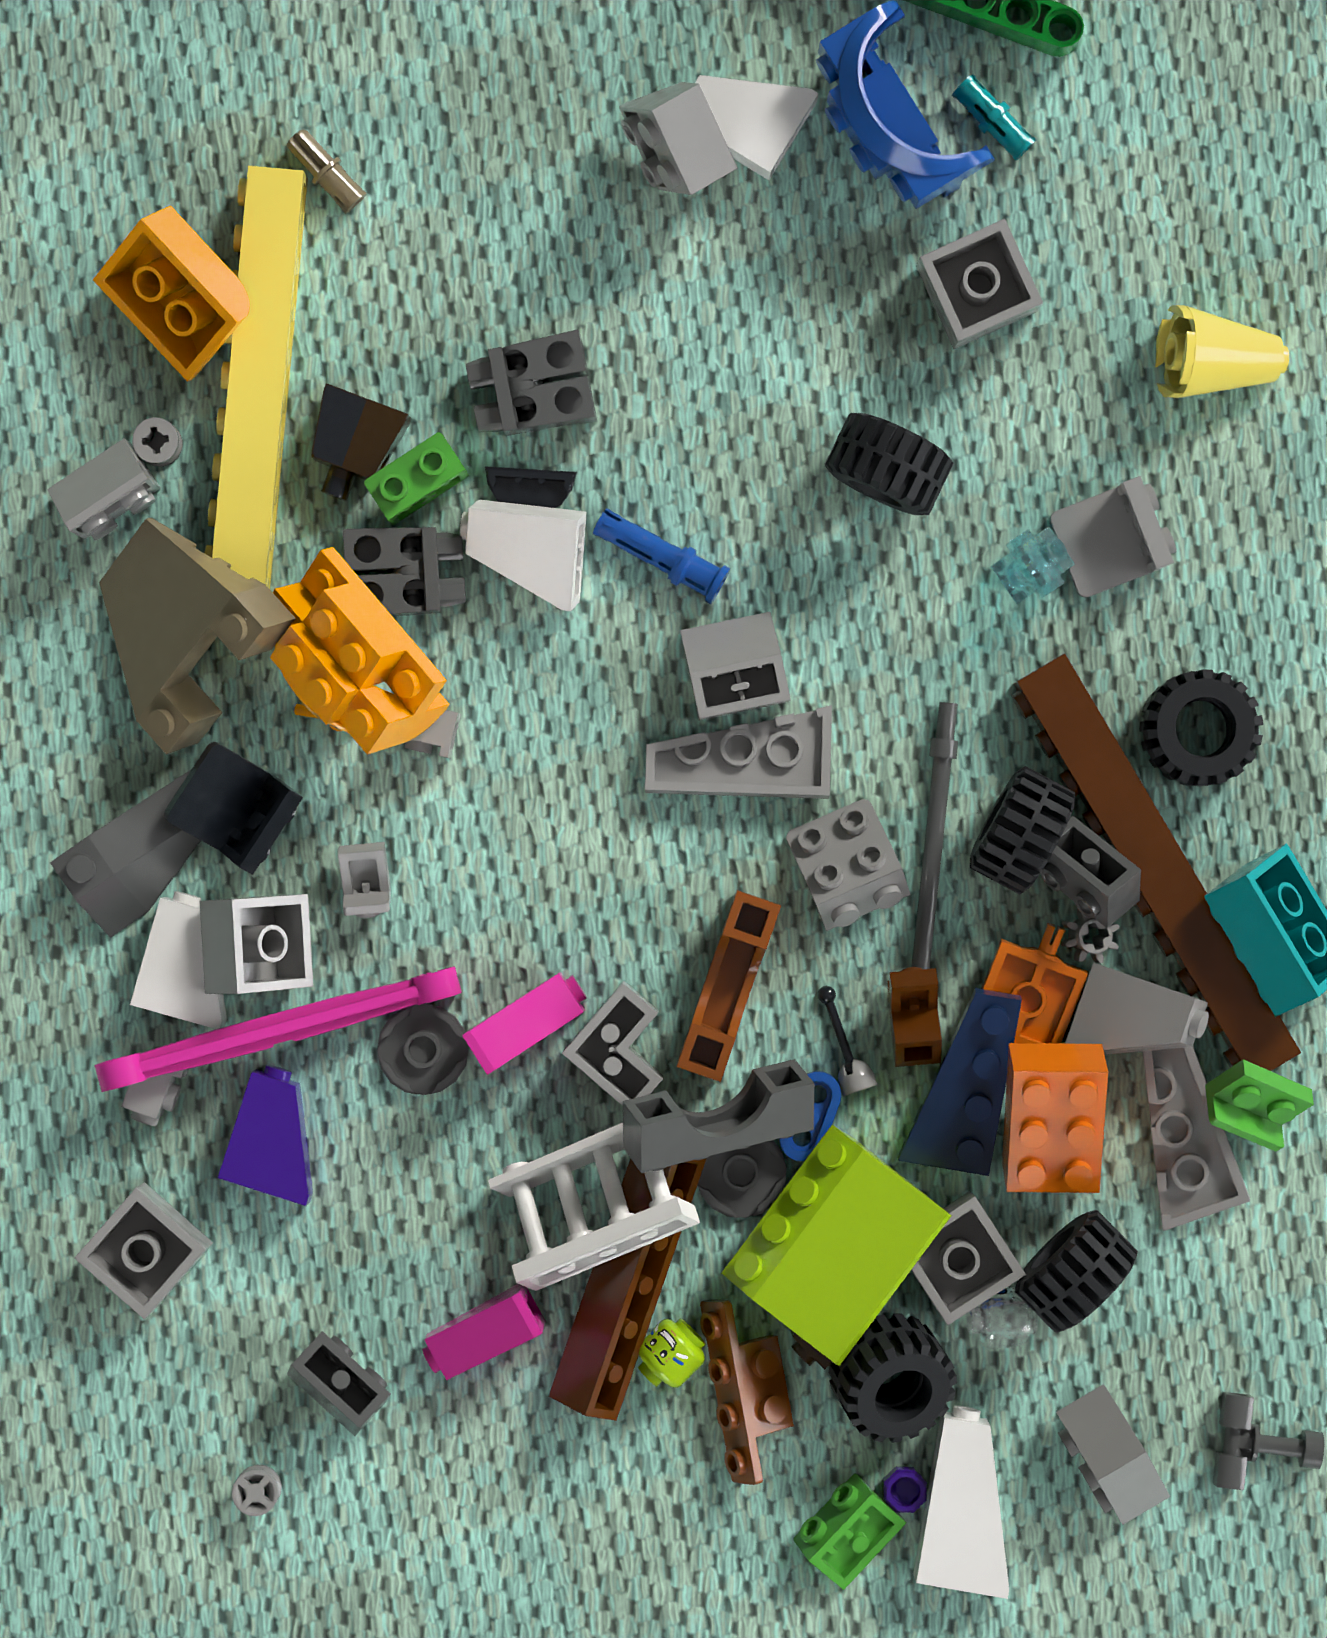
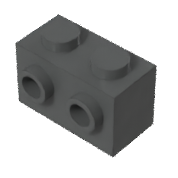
M1072 816L1040 874L1044 882L1051 889L1062 891L1073 900L1078 910L1084 916L1090 919L1095 918L1108 928L1140 901L1141 869Z
M322 1331L290 1365L287 1375L350 1433L356 1436L386 1403L391 1393L385 1389L387 1383L377 1372L370 1367H366L364 1370L351 1358L353 1352L343 1341L336 1336L329 1338Z

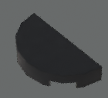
M485 466L487 485L498 502L557 508L562 505L572 492L577 472Z

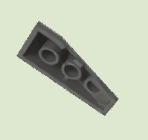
M191 770L93 832L50 862L75 900L110 938L149 912L159 896L201 842L198 838L172 825L164 817L167 806Z

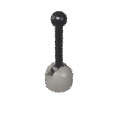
M823 986L818 991V999L826 1005L845 1060L838 1073V1084L841 1088L842 1096L844 1097L878 1085L870 1066L864 1061L853 1058L834 1003L836 992L830 986Z

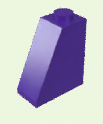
M266 1064L264 1071L256 1069L251 1072L218 1178L307 1206L311 1201L313 1188L301 1086L299 1082L290 1080L291 1071Z

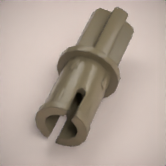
M300 130L290 138L287 148L314 176L312 183L314 185L319 184L327 191L345 214L349 213L364 199L367 193L340 165L341 159L339 157L333 159L308 131Z

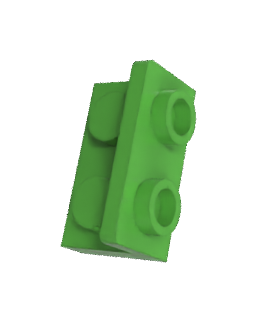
M437 432L364 481V485L387 520L394 526L469 477V474L443 434Z
M1244 1059L1205 1084L1209 1122L1213 1126L1275 1152L1284 1147L1282 1125L1293 1120L1297 1115L1314 1105L1312 1089Z
M854 1473L845 1483L835 1489L829 1501L813 1517L804 1522L793 1540L811 1564L844 1590L907 1522L873 1492L858 1474Z

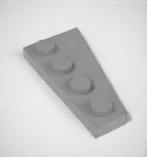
M832 705L816 708L815 711L778 716L773 720L748 725V723L731 726L729 729L707 734L703 732L646 744L645 793L829 799Z

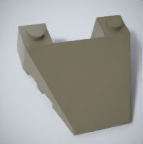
M147 518L108 569L99 584L136 721L167 755L198 744L223 713L189 676V673L215 639L218 637L238 660L246 659L272 650L296 618L265 584L255 578L247 579L230 569L231 564L219 557L214 559L196 549L197 544L155 519Z

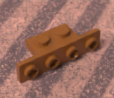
M713 1299L701 1301L702 1315L700 1326L707 1340L710 1357L708 1371L715 1385L718 1402L716 1415L718 1423L723 1430L726 1446L725 1465L734 1483L760 1484L763 1482L756 1437L794 1426L778 1336H763L739 1343L731 1302L729 1300Z

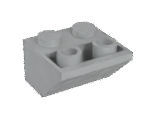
M680 82L619 106L624 120L621 121L623 132L632 145H637L644 160L641 162L642 172L649 184L657 187L658 190L692 195L738 169L698 83Z
M123 438L47 490L70 532L83 539L92 536L94 540H98L112 532L118 526L115 519L128 510L135 515L151 506L156 501L153 494L160 490L161 487L143 460L135 452L133 445Z
M771 612L680 630L699 721L786 703L791 700Z

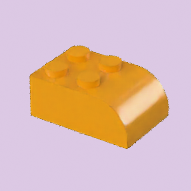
M171 205L140 219L93 279L100 289L187 382L198 375L246 318L250 310L249 297L241 281Z

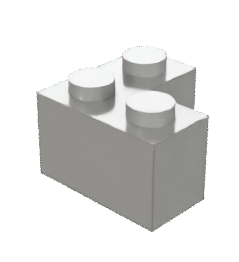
M623 981L569 1043L562 1054L622 1106L625 1100L649 1095L663 1080V1075L630 1046L656 1017L659 1010Z
M1104 1384L1056 1412L1065 1429L1058 1432V1435L1071 1457L1080 1453L1086 1462L1078 1468L1105 1514L1114 1510L1120 1522L1124 1525L1170 1497L1147 1452Z

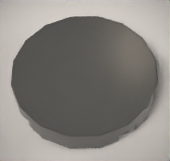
M421 1004L401 1009L388 1019L380 1032L377 1048L380 1068L390 1083L406 1093L427 1095L441 1092L456 1082L466 1067L469 1046L462 1036L466 1031L456 1016L441 1006Z
M771 1140L752 1145L749 1148L735 1149L707 1157L698 1182L701 1196L712 1209L727 1217L747 1218L764 1213L772 1206L785 1187L787 1167L782 1151Z

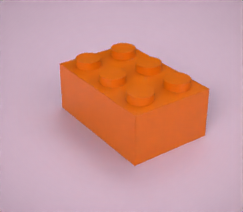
M1009 1043L1002 1167L1006 1192L1100 1193L1108 1085V1068L1102 1044Z

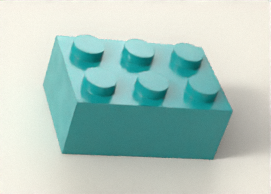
M1287 843L1245 864L1204 896L1210 906L1213 918L1222 926L1234 947L1237 958L1247 968L1257 985L1260 997L1269 1005L1275 1017L1318 998L1327 990V909Z

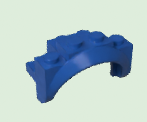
M892 0L871 9L821 40L818 49L820 57L816 59V63L829 84L834 81L838 84V86L828 92L827 103L829 107L825 108V113L834 129L838 133L845 130L854 146L849 148L859 169L863 173L870 170L875 180L886 174L890 178V182L899 198L903 202L910 199L915 209L940 194L945 198L960 188L964 179L995 161V158L987 145L975 151L941 155L937 147L938 139L890 62L885 64L884 60H880L874 51L878 48L876 39L886 29L905 18V14L897 1ZM866 72L868 76L863 78L862 73Z

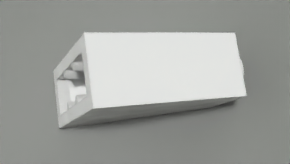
M699 75L695 82L700 85L733 159L767 180H770L815 107L819 93L809 88Z
M478 500L468 508V512H463L460 536L466 540L467 555L561 610L572 611L579 603L587 512Z
M175 891L173 899L162 897L159 900L130 1005L214 1029L225 1027L227 1015L224 995L205 994L199 903L202 898Z

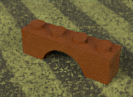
M736 890L677 1060L678 1068L721 1082L750 991L781 908L780 904Z

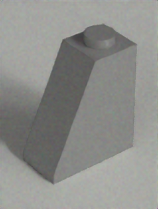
M1093 963L1065 1043L1102 1044L1104 1055L1192 1047L1195 1038H1201L1207 1027L1209 1014L1205 1010L1208 1002Z

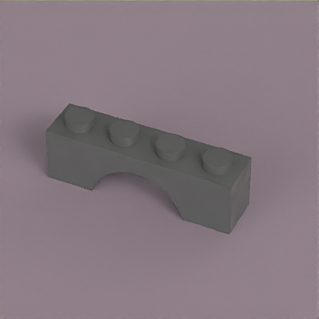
M793 1059L752 1069L742 1090L731 1101L711 1111H686L678 1107L667 1091L623 1101V1148L639 1171L644 1173L662 1170L667 1166L691 1160H702L711 1155L735 1149L749 1148L752 1145L778 1138H789L794 1134L814 1130L815 1083L798 1062Z

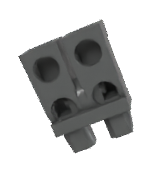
M578 329L512 344L503 348L488 349L489 356L466 364L471 390L495 386L497 402L474 406L477 428L480 432L503 431L509 436L554 427L597 422L591 385L587 377L589 374L582 338ZM557 380H563V381H558V382H553V383L544 384V383H547V382H552V381H557Z
M436 527L343 529L344 560L355 573L391 571V574L361 575L358 577L392 616L441 613V608L452 607L466 603L465 578L440 579L439 562L464 560L463 539L460 534L437 533Z

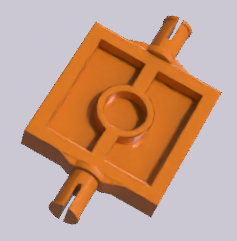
M1047 923L1038 948L1023 947L1002 938L997 947L981 989L1021 996L1022 1002L1014 1043H1061L1087 980V970L1065 963L1056 955L1062 937L1066 932L1060 926H1057L1055 931V925Z

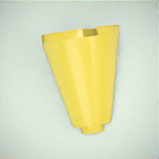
M1170 306L1168 311L1174 313L1171 320L1162 319L1156 339L1155 368L1165 362V384L1157 383L1158 390L1163 397L1182 398L1275 382L1281 373H1285L1289 364V350L1287 346H1283L1282 339L1279 336L1189 306Z

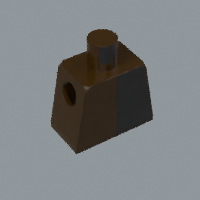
M326 383L311 457L316 462L330 467L321 492L347 501L356 477L366 480L386 466L410 425L412 419L409 414Z

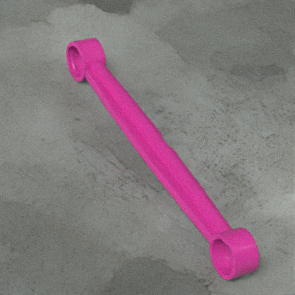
M455 966L437 970L434 973L430 972L415 976L409 980L328 998L222 1027L146 1052L134 1053L95 1064L94 1067L101 1092L142 1082L148 1078L272 1048L274 1044L285 1041H300L410 1006L461 994L462 990Z

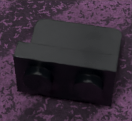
M211 742L207 745L167 806L164 817L172 825L219 850L239 868L253 875L260 863L270 854L271 847L284 826L293 819L297 806L303 797L282 780L220 743Z

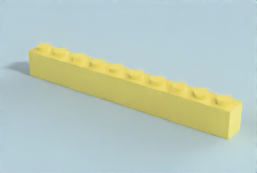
M248 166L247 179L240 178L238 185V206L244 207L243 225L236 224L234 229L233 249L234 252H240L239 269L232 270V272L241 281L248 294L250 310L246 318L225 341V343L232 345L230 362L224 361L221 369V389L227 390L226 408L219 407L216 422L217 435H223L222 453L214 454L212 465L213 481H219L217 499H210L208 508V526L215 527L213 545H206L204 554L213 559L218 557L231 564L230 569L247 579L255 578L270 589L308 178L303 170Z

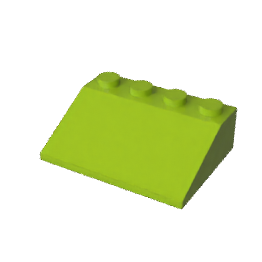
M831 1125L721 1274L767 1312L833 1363L840 1366L952 1215L854 1138L836 1126Z

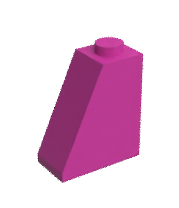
M559 972L470 1028L462 1036L488 1075L582 1014L585 1010L581 1002L587 999L573 975L565 979L562 973Z
M517 1284L427 1333L424 1339L427 1346L422 1351L432 1371L437 1373L441 1370L445 1379L448 1380L541 1335L546 1320L529 1289Z

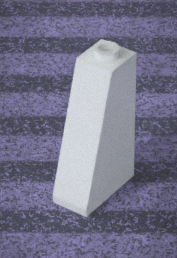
M953 1406L952 1413L946 1412L943 1417L940 1416L913 1575L918 1584L1008 1599L1009 1582L991 1427L987 1419L980 1418V1410L965 1406Z

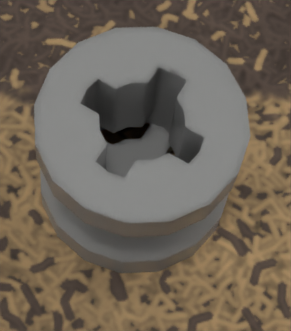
M152 417L143 420L136 427L133 433L132 444L135 452L142 460L153 466L164 467L178 459L182 451L183 440L180 432L170 422L162 418Z
M257 1464L246 1468L241 1472L233 1485L232 1497L234 1504L241 1512L248 1516L266 1514L274 1507L281 1495L282 1484L280 1477L272 1468L266 1465Z

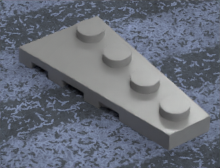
M1194 1047L1143 1051L1163 1231L1249 1202L1250 1197L1226 1132L1209 1122L1205 1089L1207 1082Z

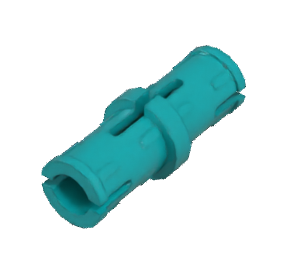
M974 74L965 79L952 93V96L980 123L978 128L982 133L986 134L989 132L1012 156L1014 161L1018 160L1037 141L1008 112L1011 107L1005 101L999 103L976 79Z

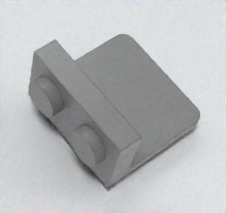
M1141 476L1125 481L1116 488L1059 509L1050 516V524L1077 593L1081 597L1093 596L1174 563L1171 554L1176 553L1173 537L1167 527L1160 528L1154 512L1159 510L1156 493L1150 483L1143 484Z
M866 799L859 800L794 828L787 833L788 844L811 892L826 931L835 927L851 925L859 917L879 908H890L900 902L902 898L911 895L903 869L870 801Z

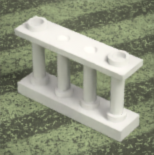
M623 1123L529 1163L517 1162L510 1164L502 1170L503 1174L488 1180L490 1189L508 1197L514 1196L529 1253L526 1255V1260L512 1265L517 1284L535 1291L699 1224L700 1221L695 1205L670 1195L662 1169L644 1172L653 1200L649 1203L650 1208L636 1214L629 1213L612 1155L624 1149ZM593 1162L596 1163L611 1215L608 1225L596 1231L588 1230L572 1171ZM553 1179L556 1183L570 1236L567 1237V1243L555 1248L547 1247L531 1188Z

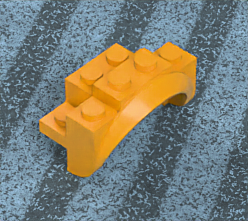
M334 547L319 551L301 582L273 590L272 593L296 619L276 643L275 650L270 656L271 660L281 670L285 680L300 702L326 725L329 724L349 733L367 755L403 744L417 737L428 729L450 705L442 694L439 693L447 681ZM385 682L394 693H390L374 685Z

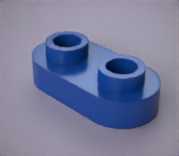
M824 1071L807 1073L815 1085L823 1086L827 1092L826 1098L822 1102H814V1130L809 1131L811 1134L810 1141L806 1145L800 1146L793 1141V1136L779 1138L784 1153L796 1161H805L833 1124L841 1102V1088L832 1075Z

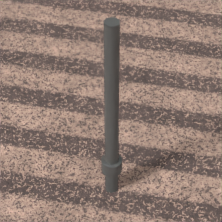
M939 702L936 738H931L929 756L934 758L911 966L922 969H930L952 759H957L958 741L954 740L958 704Z

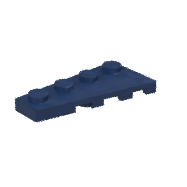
M978 988L974 989L951 1039L948 1051L935 1073L929 1092L913 1121L914 1124L906 1141L902 1145L898 1161L989 1176L1007 1082L1009 1043H1014L1021 1008L1022 999L1020 995Z

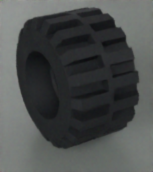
M850 413L825 462V467L845 485L882 504L912 515L930 514L954 465L950 457L932 442L897 424L866 413Z
M1202 669L1174 676L1162 686L1157 687L1151 694L1153 695L1151 700L1145 703L1142 710L1145 713L1144 719L1140 721L1139 732H1143L1144 737L1141 745L1143 751H1148L1151 757L1148 761L1154 768L1158 767L1163 772L1162 775L1167 779L1180 782L1179 784L1186 786L1217 785L1241 774L1244 771L1243 767L1248 763H1252L1257 754L1254 753L1256 746L1261 745L1263 735H1259V726L1263 725L1262 715L1257 716L1255 709L1259 704L1255 697H1249L1245 692L1248 688L1241 681L1236 683L1231 679V675L1224 672L1215 673L1213 670ZM1195 701H1205L1216 706L1222 713L1226 723V736L1222 746L1214 753L1206 756H1197L1186 751L1176 735V720L1179 712L1184 706Z
M1027 766L1015 772L981 829L970 855V868L1019 895L1029 889L1042 872L1068 824L1075 805V792Z
M1098 1210L1090 1211L1068 1223L1036 1253L1023 1269L1026 1275L1017 1281L1014 1290L1055 1333L1072 1328L1088 1317L1119 1287L1131 1271L1138 1251Z
M893 1313L890 1319H887L884 1314L876 1316L874 1322L870 1324L841 1365L829 1364L828 1373L832 1378L829 1380L831 1389L852 1425L856 1426L859 1433L863 1436L871 1435L872 1439L878 1442H883L887 1437L891 1443L901 1442L904 1436L908 1435L912 1439L919 1436V1431L923 1428L931 1429L936 1425L934 1420L938 1416L943 1417L949 1409L946 1402L953 1401L956 1393L952 1387L957 1384V1375L953 1370L954 1366L932 1331L926 1324L922 1325L919 1319L910 1316L906 1320L904 1315L900 1313ZM902 1372L896 1379L883 1384L892 1375Z

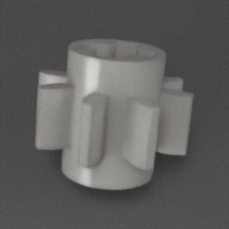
M1077 908L1079 919L1074 922H1062V925L1069 930L1068 938L1061 942V946L1077 949L1074 954L1075 961L1083 962L1087 954L1090 953L1094 962L1103 963L1104 957L1102 952L1108 948L1117 950L1119 947L1116 943L1112 942V932L1117 931L1120 927L1118 924H1112L1106 928L1095 918L1090 919L1084 916ZM1088 927L1097 928L1099 931V935L1093 937V944L1083 942L1082 936L1088 933Z

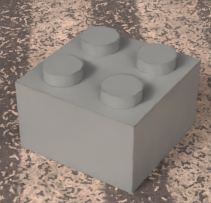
M1005 218L920 256L916 265L953 349L1038 312L1043 304Z
M308 894L199 901L205 994H242L313 987Z
M144 1182L133 1190L76 1255L75 1259L145 1320L213 1242Z
M971 1191L943 1208L952 1216L912 1268L913 1273L947 1325H950L1026 1275Z

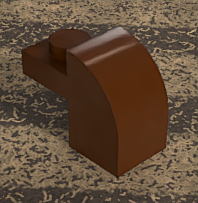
M909 967L898 972H890L887 990L895 1067L941 1063L942 1037L938 1015V978L936 968L922 969L919 967Z

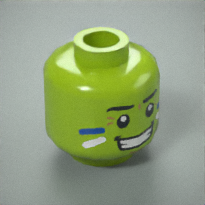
M682 1318L677 1322L663 1319L645 1336L644 1342L639 1349V1356L643 1362L638 1366V1369L656 1387L663 1381L670 1387L678 1388L704 1363L705 1356L702 1348L706 1343Z

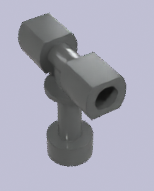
M1222 1392L1219 1424L1225 1427L1223 1452L1216 1451L1213 1484L1216 1487L1244 1490L1247 1461L1255 1462L1258 1453L1297 1457L1299 1466L1302 1468H1321L1324 1457V1435L1322 1432L1303 1430L1300 1439L1260 1434L1259 1425L1251 1424L1254 1397L1248 1394Z

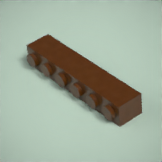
M630 1158L621 1186L629 1213L636 1214L650 1208L649 1203L653 1200L645 1173H641ZM707 1158L665 1167L663 1171L670 1195L691 1203ZM682 1231L592 1268L548 1397L584 1416L617 1421L639 1357V1349L644 1342Z

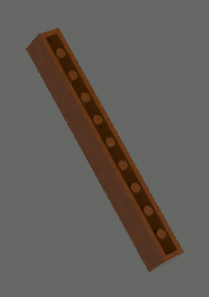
M1066 654L1060 655L1013 683L1017 692L1011 695L1017 709L1024 719L1030 716L1033 717L1041 732L1035 735L1039 746L1048 759L1055 755L1064 769V772L1058 775L1062 785L1075 792V797L1079 795L1088 811L1083 813L1082 817L1087 827L1098 836L1103 835L1109 845L1141 869L1140 901L1134 906L1142 917L1149 914L1157 926L1158 930L1152 933L1153 938L1165 957L1173 954L1182 969L1176 973V976L1187 995L1193 996L1197 994L1200 1000L1208 1002L1205 1010L1209 1014L1206 1028L1213 1037L1219 1033L1221 1034L1229 1048L1223 1052L1229 1067L1231 1068L1244 1059L1272 1071L1301 1054L1281 1017H1275L1269 1005L1260 997L1256 983L1245 965L1237 958L1234 947L1222 926L1213 918L1210 906L1204 898L1207 892Z

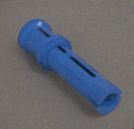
M608 508L600 516L593 531V535L611 542L620 549L667 573L668 579L671 580L670 583L675 586L681 583L704 595L705 602L709 604L714 602L731 569L726 565L720 568L697 556L696 549L692 547L687 548L685 546L681 549L648 530L620 517V515Z

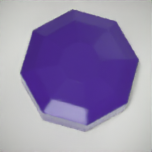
M896 1466L883 1478V1499L896 1513H914L927 1501L926 1479L914 1467Z

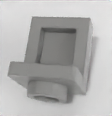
M385 842L339 846L338 859L344 894V915L371 918L380 913L388 912L390 910L391 887Z

